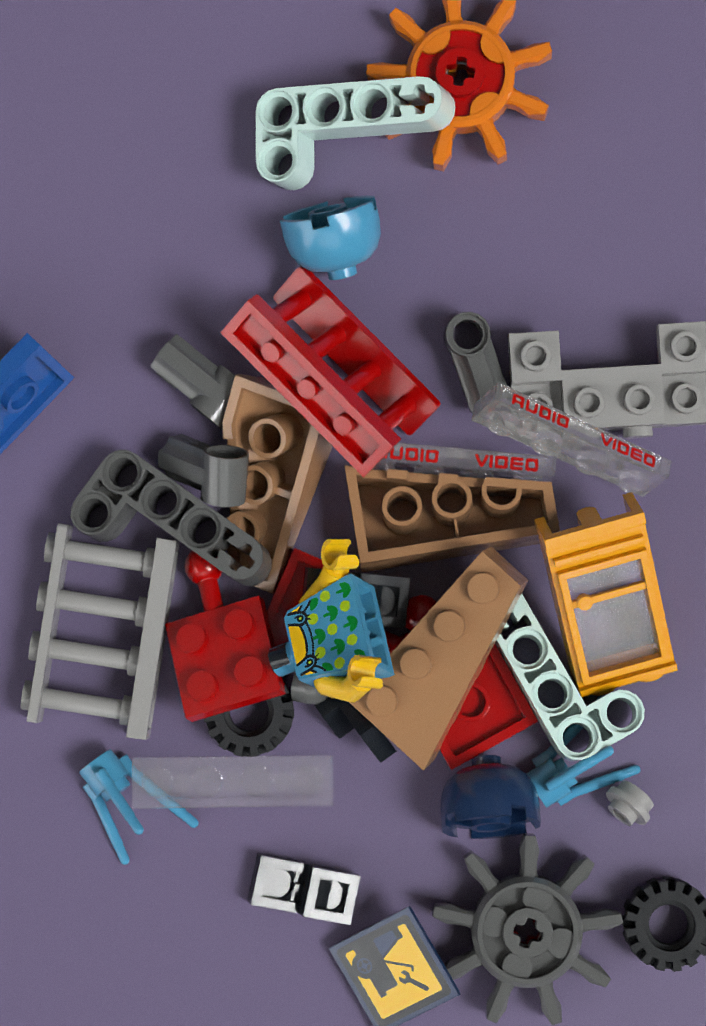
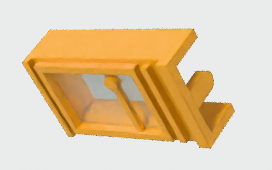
M632 492L622 495L626 513L601 519L596 508L585 507L576 513L580 526L552 533L544 517L534 519L570 673L581 697L605 695L617 687L638 681H655L664 674L678 671L645 525V515Z

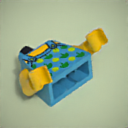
M327 539L321 548V559L324 566L319 576L299 600V604L288 610L284 617L289 641L271 648L268 652V657L273 671L279 677L295 672L299 681L315 687L321 695L353 703L363 697L371 688L381 689L383 687V678H388L395 674L375 587L353 574L348 575L349 569H356L359 566V559L356 555H347V549L351 544V540Z

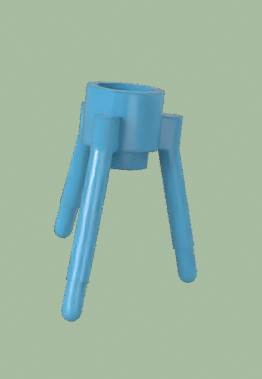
M600 695L595 701L604 697L605 695ZM571 724L563 733L564 745L566 746L584 727L578 724ZM551 745L546 751L531 759L536 768L526 774L535 785L539 798L545 807L548 808L557 801L562 806L575 797L637 775L641 769L640 766L633 765L575 785L578 783L575 777L614 753L613 747L606 746L593 756L568 767L562 757L553 762L558 753Z
M110 749L94 759L79 772L87 783L82 788L93 801L110 842L123 865L128 864L130 859L105 801L112 800L135 834L140 835L143 833V826L121 794L131 785L126 776L131 777L165 807H170L168 809L190 827L195 828L199 824L198 820L185 808H182L181 804L137 769L127 754L118 759L113 750Z

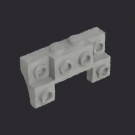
M706 321L658 324L656 326L658 364L561 370L559 330L508 334L512 437L573 433L574 442L602 440L601 433L603 431L623 430V438L632 439L652 437V428L706 425ZM513 394L524 397L523 408H520V404L516 402L512 404ZM527 399L530 400L529 409L534 410L536 403L538 404L536 414L525 409ZM540 406L551 410L550 420L539 416ZM543 410L542 414L548 416V411ZM554 411H555V412H556V418H555V422L553 423V422H552V418H553V413H554ZM558 414L569 418L568 428L557 424ZM560 418V423L565 424L566 419Z

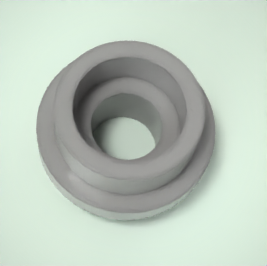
M623 780L618 787L611 786L606 792V796L611 802L608 809L619 821L628 826H632L634 822L645 825L649 821V811L653 808L654 804L649 796L636 785Z

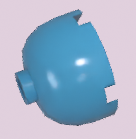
M375 196L343 198L344 203L329 206L327 201L283 216L284 220H280L284 241L291 257L299 266L310 272H327L329 280L344 279L357 274L356 265L372 256L378 247L381 235L380 218Z

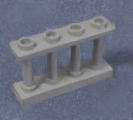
M58 523L56 533L49 532L45 544L44 562L51 563L48 582L41 581L38 590L36 610L44 613L41 632L33 631L30 640L28 659L36 661L33 681L25 680L23 686L21 710L28 711L27 722L32 723L43 721L45 708L120 719L119 724L127 726L126 737L147 740L151 734L166 638L165 624L168 623L180 542L157 538L156 547H147L146 552L71 541L73 526ZM68 560L142 571L143 577L151 578L148 598L140 596L138 601L64 590ZM60 609L135 621V626L143 627L140 647L132 646L131 650L56 639ZM52 659L127 670V675L135 676L132 696L124 695L123 700L49 689Z

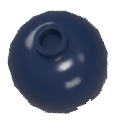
M482 755L472 758V766L458 770L447 780L443 789L440 808L442 833L448 836L458 838L457 828L471 829V839L504 838L527 833L526 823L531 822L535 829L541 826L540 804L535 785L530 777L514 765L502 764L500 756Z

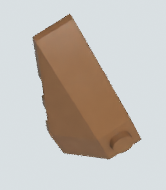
M237 374L233 381L222 422L223 439H227V445L247 450L249 452L246 501L243 505L230 507V516L227 519L256 539L269 551L272 559V569L268 577L262 583L254 585V587L273 594L290 558L333 446L266 378ZM232 544L227 549L228 554L240 562L242 566L248 569L253 566L255 561L250 555L244 554Z

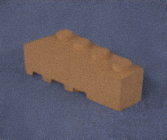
M344 465L361 572L480 554L489 547L499 551L540 544L534 519L541 517L545 518L552 533L560 531L552 482L486 477L485 479L447 473H439V475L410 473L408 470L387 469V471L372 470L363 478L353 466Z
M492 547L483 550L390 654L395 675L383 678V687L381 689L371 688L358 701L349 702L423 771L436 758L470 689L485 665L497 638H499L529 581Z

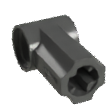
M462 312L454 316L445 327L443 338L444 345L453 361L469 411L472 413L510 400L511 396L490 338V327L487 321L477 313ZM465 322L473 324L480 333L479 344L473 349H464L458 346L453 337L455 326Z
M176 334L159 351L150 367L171 386L190 399L189 403L197 411L223 430L222 422L235 375L221 364L217 367Z
M184 434L169 436L166 445L159 450L158 467L164 469L167 477L200 490L201 501L206 504L218 507H236L245 503L249 452L247 450L230 445L211 446Z

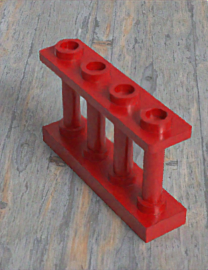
M300 266L274 294L273 299L278 305L271 308L256 294L242 306L220 333L364 478L401 440L393 431L397 425L407 435H412L440 407L441 403L312 272ZM293 319L313 340L307 344L287 322ZM328 355L348 376L342 379L322 358ZM363 390L383 412L377 415L357 394Z

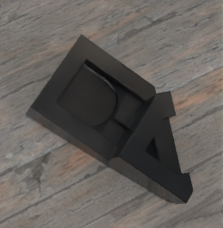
M327 697L325 701L315 705L323 719L339 739L355 728L380 763L397 752L386 736L349 702Z

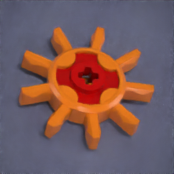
M442 0L446 23L440 24L428 32L422 30L410 15L395 8L389 14L390 23L396 33L407 40L413 46L407 64L401 65L385 62L367 64L366 75L368 81L419 76L428 77L451 94L456 107L455 115L448 126L439 130L432 149L434 170L444 172L452 157V145L456 134L478 132L484 141L488 155L497 165L507 161L505 140L497 131L494 122L501 117L506 109L517 111L530 119L545 121L549 105L536 96L516 90L514 85L515 72L529 67L540 66L552 59L550 42L533 43L522 49L509 50L500 34L513 19L516 10V0H501L495 6L491 17L484 25L462 19V0ZM458 70H466L468 78H465L463 85H454L453 77L457 76ZM429 96L428 104L434 103V98L432 96ZM426 105L415 106L425 113ZM402 134L385 135V136L388 138V140H391V139H393V138H395V137H397V136H399V135H402Z

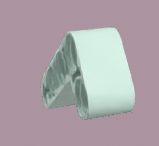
M420 76L284 87L268 90L261 96L256 107L257 170L263 178L286 190L294 191L301 189L309 183L313 176L314 140L442 130L450 124L455 115L454 99L447 90L428 77ZM429 96L434 98V103L428 104ZM386 97L387 108L380 117L372 119L371 110L374 103ZM339 101L340 107L337 116L325 123V110L331 103ZM291 105L292 115L289 121L279 126L278 117L281 110ZM426 105L425 113L415 106ZM287 154H292V166L285 174L279 175L278 167L281 159Z
M521 594L510 618L514 625L523 619L527 626L516 629L506 640L500 634L495 644L558 755L568 761H580L593 756L604 747L610 746L636 731L644 720L645 712L639 697L628 690H617L586 706L523 594ZM506 622V624H505V626H504L502 632H504V631H506V630L508 629L509 625L507 624V622ZM530 638L536 642L540 653L535 663L523 664L514 657L513 644L517 639ZM554 681L563 688L564 701L561 706L548 708L539 701L538 688L542 682ZM613 700H622L631 708L632 719L624 728L616 727L608 720L607 707ZM571 724H578L584 727L589 735V744L580 753L569 750L563 742V733L566 727Z

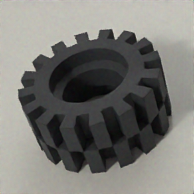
M284 683L285 695L266 700L269 707L268 719L257 730L246 731L240 729L233 723L230 711L204 718V722L208 727V733L211 738L216 740L219 747L232 752L233 755L255 757L266 752L268 753L285 739L292 726L294 705L291 692H289Z
M663 877L660 880L652 878L647 880V884L643 887L637 886L632 891L634 893L630 900L626 899L623 906L625 913L622 915L623 924L621 925L624 929V939L630 949L646 965H651L660 971H665V969H671L673 972L682 971V967L685 965L692 967L697 964L696 959L701 954L706 956V898L689 883L681 879H673L672 877ZM663 905H675L681 908L687 919L685 933L680 939L671 943H663L656 940L649 929V920L652 913Z

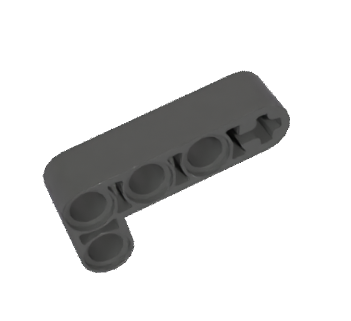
M117 450L110 453L94 472L71 507L73 525L80 532L99 542H108L116 539L138 511L242 585L254 586L262 583L272 569L270 553L261 543L129 450ZM129 465H136L137 477L135 481L127 487H120L118 483L120 472ZM175 493L177 504L174 510L166 515H158L157 503L164 494ZM100 505H106L108 509L106 521L99 527L91 528L89 523L91 512ZM205 521H215L216 534L214 538L205 544H198L195 538L198 526ZM230 544L244 554L250 555L255 561L250 569L242 566L240 562L225 552Z

